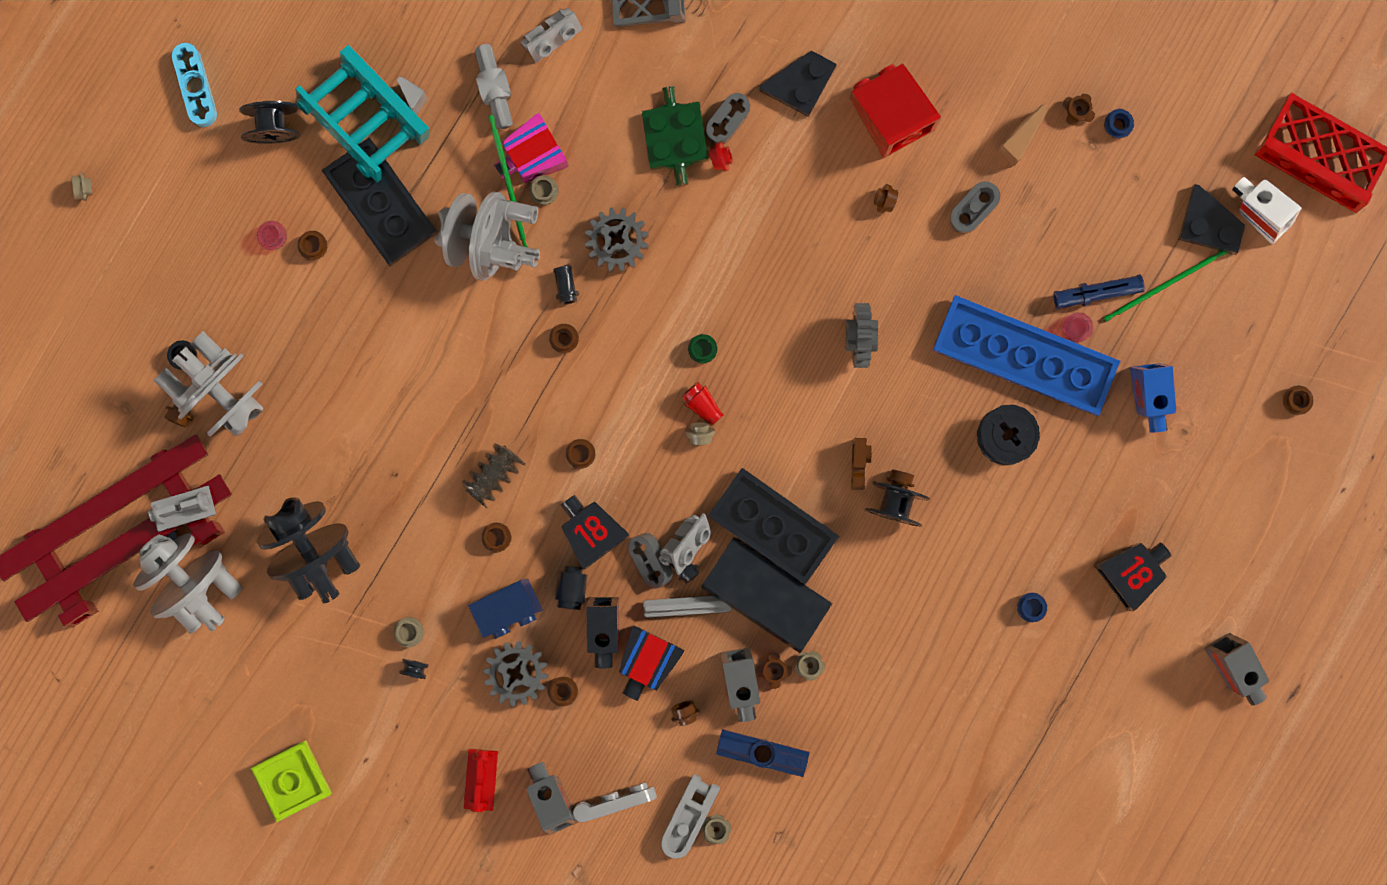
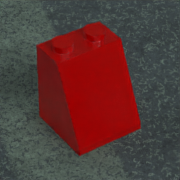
M891 64L879 72V77L871 81L868 78L859 81L853 86L854 90L850 95L851 102L883 158L935 131L941 119L936 108L904 64L897 67Z

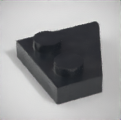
M811 50L762 84L760 92L809 117L837 64Z
M1194 184L1178 240L1236 255L1239 251L1245 224L1200 185Z

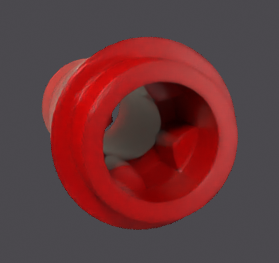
M697 382L681 396L685 401L684 405L704 419L710 426L714 425L724 415L706 385L702 386Z

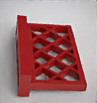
M1291 92L1263 143L1258 147L1255 156L1357 214L1369 203L1373 195L1371 193L1387 164V146ZM1291 104L1302 109L1304 119L1292 121L1289 113ZM1319 120L1325 122L1330 133L1318 136L1314 122ZM1307 124L1311 137L1299 140L1294 126ZM1288 128L1292 142L1284 144L1274 138L1277 130ZM1348 135L1353 138L1356 148L1343 150L1339 136ZM1332 138L1337 152L1325 155L1320 141ZM1313 143L1317 157L1309 158L1305 156L1301 145ZM1372 149L1381 154L1382 157L1379 163L1369 165L1365 151ZM1358 153L1362 167L1350 169L1345 155ZM1339 157L1343 171L1335 173L1330 170L1327 160ZM1365 173L1368 182L1365 189L1355 184L1352 174Z

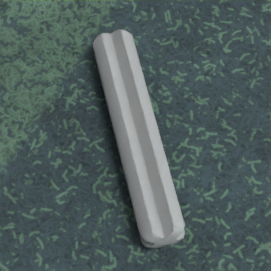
M715 596L645 600L643 604L646 618L727 613L731 611L730 606Z

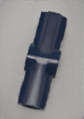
M725 729L721 731L716 755L800 777H804L810 753L802 749L771 742L767 739H759ZM760 745H766L771 749V755L765 761H759L754 757V751Z

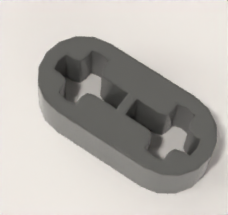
M741 93L731 94L709 120L706 134L711 143L722 142L726 144L746 120L750 113V102L745 95ZM739 101L742 102L744 112L737 111L731 118L729 116L732 111L731 103L737 104ZM724 121H727L728 123L724 131L726 135L719 134L717 137L714 136L713 126L720 127Z
M642 533L630 540L629 553L645 583L649 587L657 589L671 581L673 571L670 564L664 565L660 562L659 557L661 556L660 551L662 549L656 538L650 533ZM643 544H645L647 548L644 551H642L640 547ZM657 570H659L661 574L659 577H656L654 573Z

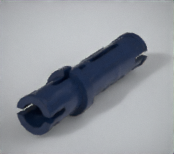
M1141 274L1091 285L1081 283L1076 288L1054 291L1053 300L1057 310L1080 304L1085 307L1090 306L1091 302L1144 293L1145 285Z

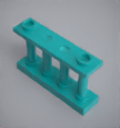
M348 44L340 51L341 68L310 94L300 85L295 88L296 104L304 114L308 115L310 113L358 162L356 166L365 177L369 178L371 176L378 182L381 180V169L378 165L407 140L412 141L415 139L420 145L429 138V127ZM355 77L361 83V89L328 115L318 102L346 78ZM374 97L381 104V110L349 136L338 123L367 98L372 99ZM394 118L401 125V131L369 157L358 144L387 119L392 120Z

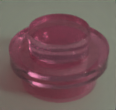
M267 221L259 227L257 240L267 250H278L285 244L287 232L279 222Z
M1073 313L1064 321V334L1073 342H1083L1092 335L1093 322L1084 313Z

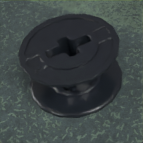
M261 101L241 106L239 108L241 114L255 117V130L243 133L241 139L257 144L284 143L299 139L301 134L298 131L285 128L284 118L286 115L297 112L299 109L298 105L285 101Z
M1014 404L1002 405L987 413L980 421L977 430V443L982 454L991 462L1000 465H1014L1029 458L1037 449L1040 439L1039 425L1035 417L1027 409ZM1000 424L1004 430L1008 431L1011 429L1015 435L1012 436V439L1017 445L1010 439L1003 440L1002 435L1005 432L999 426Z
M872 482V485L885 490L880 510L865 508L864 511L896 522L922 527L921 523L909 519L914 499L928 501L930 500L929 497L894 485Z

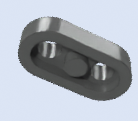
M986 181L976 184L952 210L949 219L951 227L961 234H968L974 231L998 205L1000 192L997 186ZM986 194L989 197V202H981L979 195ZM959 216H968L969 223L962 224L959 221Z

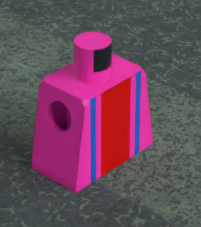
M539 113L535 114L502 142L508 154L505 160L509 175L518 171L524 183L533 181L538 176H546L569 167L567 159ZM498 161L494 166L503 180L501 164Z

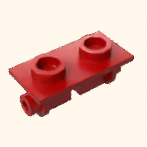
M468 749L463 809H470L473 812L494 810L498 751Z

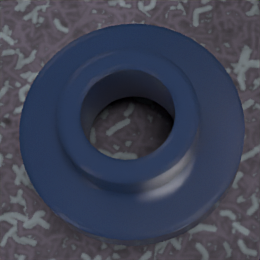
M1115 109L1106 116L1104 127L1111 137L1117 139L1125 138L1134 128V119L1128 111ZM1115 120L1122 121V129H1117L1114 126Z

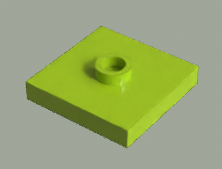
M303 741L251 768L276 822L332 795L307 741Z

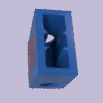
M1154 363L1130 367L1137 413L1148 417L1150 433L1167 431L1166 415L1176 413L1173 366ZM1155 397H1157V401H1156V403L1153 405V401H1154Z

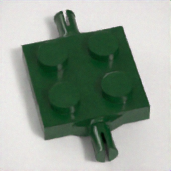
M669 86V92L667 87H663L665 105L656 109L642 111L649 166L651 170L662 168L674 170L676 186H682V183L685 186L688 185L686 168L694 163L709 161L700 102L676 103L675 87Z

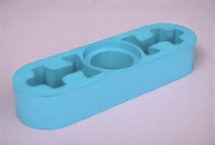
M181 43L173 49L172 61L188 116L199 127L211 126L217 118V110L201 55L193 45ZM186 51L193 55V57L189 58L190 65L194 69L192 71H188L187 65L183 60H180L184 57V52ZM192 78H199L202 81L201 89L195 93L189 92L187 90L188 81ZM200 99L202 106L209 110V112L205 113V119L195 116V114L200 112L198 103L195 100Z

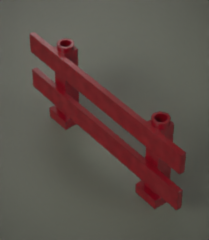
M196 434L169 451L162 450L151 457L150 463L45 528L28 532L23 537L24 541L0 555V578L2 581L5 582L36 563L46 580L45 583L14 601L26 622L31 621L59 603L64 611L58 615L62 625L65 627L77 626L99 612L92 601L82 599L78 592L80 589L140 553L142 547L153 537L159 534L167 536L183 526L180 525L158 532L156 522H152L149 517L67 569L64 568L55 552L59 547L161 484H164L171 497L192 491L181 472L209 455ZM220 474L196 488L209 486L214 506L233 495ZM208 517L187 523L192 531L190 534L195 538L192 546L196 548L204 547L225 533L220 523L213 520L210 521Z

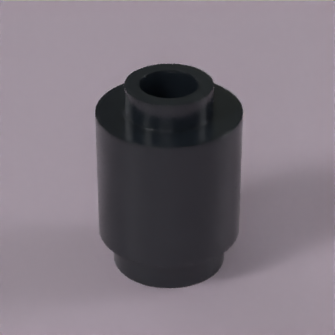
M565 566L564 572L558 571L555 600H558V608L581 610V603L585 602L588 577L587 574H582V568Z

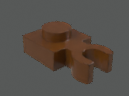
M854 438L852 441L851 490L865 489L866 463H871L872 446L866 445L867 438Z

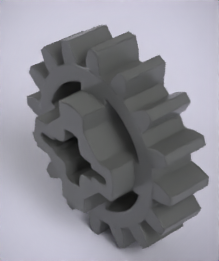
M610 208V215L608 216L599 212L600 221H590L594 230H587L585 232L586 236L592 239L585 243L586 248L594 249L589 254L590 258L595 259L598 257L597 265L600 268L605 263L608 264L609 272H612L615 266H619L620 271L624 272L626 264L635 268L634 259L643 260L644 255L640 250H647L649 247L647 243L642 242V240L649 237L648 232L640 231L645 226L644 221L636 223V213L633 212L628 217L626 216L625 208L621 209L620 214H615L614 209ZM611 222H621L617 226L610 227L607 225ZM632 229L637 236L636 246L628 237ZM621 234L623 244L616 243L615 246H612L611 237H618ZM598 235H600L606 243L603 247L602 252L600 251L597 244ZM624 253L627 255L624 258L613 259L617 254Z
M855 303L852 313L853 320H846L845 349L846 351H852L854 368H868L870 366L871 352H877L878 320H871L872 312L869 303Z
M521 641L516 642L515 648H512L509 642L504 643L505 651L502 652L499 648H495L494 652L497 657H487L486 659L491 664V668L483 669V673L490 675V679L486 680L484 684L493 685L494 688L491 690L490 695L493 696L499 693L501 695L499 698L501 704L508 698L510 699V705L513 707L516 705L517 699H520L523 705H527V696L536 700L538 695L535 690H545L546 687L540 682L541 679L549 678L548 674L542 673V668H545L548 664L547 662H539L538 659L542 655L541 651L535 654L531 653L533 649L531 644L526 649H522ZM509 654H520L514 662L508 663L502 660ZM530 660L535 666L536 677L529 672L527 665ZM523 662L520 666V673L524 675L523 679H516L510 686L512 674L509 672V669H515ZM496 671L503 675L504 684L502 687L498 683ZM523 684L530 687L524 693L513 694L516 686Z

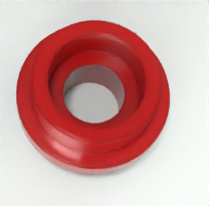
M722 142L716 143V147L710 148V157L716 171L722 169L723 172L729 171V164L733 163L730 148L728 146L724 147Z

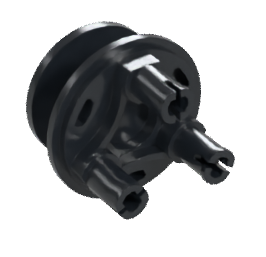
M291 497L284 501L281 509L275 515L264 516L263 520L268 527L257 538V544L261 549L267 550L292 541L293 543L281 551L267 568L268 576L272 580L288 581L298 600L310 597L316 590L322 603L325 604L330 602L329 597L334 600L340 594L327 575L328 569L326 565L328 560L334 556L346 575L355 572L361 565L348 546L347 536L349 531L344 524L327 525L306 535L305 532L312 528L326 512V507L322 502L316 501L303 505L299 498Z

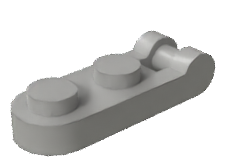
M696 774L692 775L662 837V849L670 858H682L690 851L720 790V787L713 783L709 785L701 781L702 777ZM695 791L705 796L702 804L692 800Z
M643 782L629 787L630 792L620 796L618 791L600 796L602 801L595 804L581 801L574 808L573 816L579 822H586L652 801L657 798L654 786L648 787L647 783Z

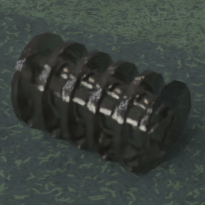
M494 443L493 448L496 455L487 452L485 457L489 463L486 464L480 461L477 463L481 472L478 473L472 470L469 472L473 482L461 481L465 491L486 509L488 507L484 499L493 502L496 500L492 490L501 493L503 491L499 482H511L507 473H519L515 463L526 465L524 461L505 445L501 446Z

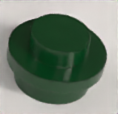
M699 334L689 342V356L699 364L709 363L717 355V343L709 335Z

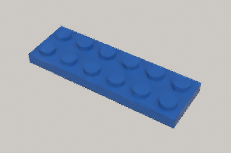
M956 295L952 299L932 350L1094 416L1100 415L1120 364V360Z

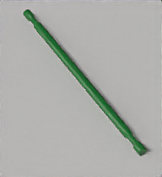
M490 115L488 119L492 126V134L509 199L516 202L500 137L495 126L494 115ZM516 221L523 247H528L522 222Z
M1219 251L1217 254L1206 258L1120 307L1114 313L1103 317L1105 322L1215 261L1216 258L1227 254V252Z

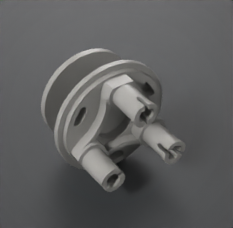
M491 192L483 200L477 212L474 197L471 194L461 193L455 198L451 207H443L439 211L441 229L434 241L437 246L442 247L444 260L449 266L459 267L469 254L470 269L472 275L477 280L485 281L489 279L500 266L513 270H518L521 264L535 268L538 264L536 261H539L540 258L539 249L516 245L511 239L510 228L511 220L535 224L539 210L536 206L506 200L502 193Z
M203 331L190 345L196 348L210 362L205 366L187 347L180 352L187 361L183 360L179 355L172 360L192 378L190 382L193 384L185 386L167 368L153 381L173 399L172 402L179 408L177 411L180 413L178 416L180 420L208 393L227 412L206 434L211 437L223 425L231 434L239 436L247 428L248 420L255 419L263 412V407L252 397L263 383L259 380L237 401L218 382L245 355L243 353L239 355L234 353L232 355L225 348L222 350Z
M185 533L172 540L159 534L148 541L140 550L139 560L142 570L137 575L133 586L138 591H142L167 575L172 581L157 597L151 607L150 614L156 619L173 616L188 630L189 634L199 629L202 625L201 623H204L210 632L215 630V625L220 626L225 617L207 601L206 591L209 585L213 582L228 599L235 598L242 591L243 586L226 570L221 561L222 554L218 550L204 554L183 570L178 563L190 550L195 538L190 533Z

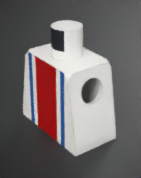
M1243 177L1232 189L1243 199L1239 209L1240 214L1272 245L1293 225L1302 209L1297 203L1265 179L1255 187L1249 180Z

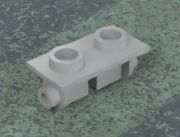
M568 7L565 10L561 8L545 21L549 26L548 30L545 31L539 25L524 35L525 39L521 43L529 51L535 63L549 56L555 49L583 30L575 13L571 12Z
M209 486L152 502V510L148 511L150 520L156 522L158 532L216 515Z
M703 513L700 518L696 515L687 517L675 533L676 538L682 540L679 541L671 538L660 551V562L664 565L673 564L677 575H680L685 567L693 561L695 554L710 538L711 529L706 514Z

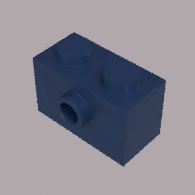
M528 578L513 583L468 605L482 637L485 638L492 635L494 640L510 633L509 626L515 623H519L520 627L537 620L535 614L543 611Z

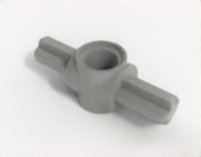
M483 44L475 48L481 72L476 78L483 104L490 105L492 115L495 118L496 128L507 129L513 125L507 100L512 96L505 71L497 67L492 46L490 44Z

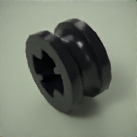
M410 659L402 660L404 668L400 670L399 674L426 679L424 670L429 667V664Z

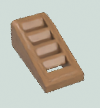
M1041 104L999 147L998 152L1013 166L1021 160L1046 115L1048 108L1044 104Z

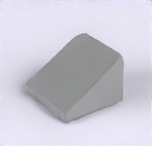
M399 76L397 81L410 108L417 115L427 101V96L424 90L404 77Z

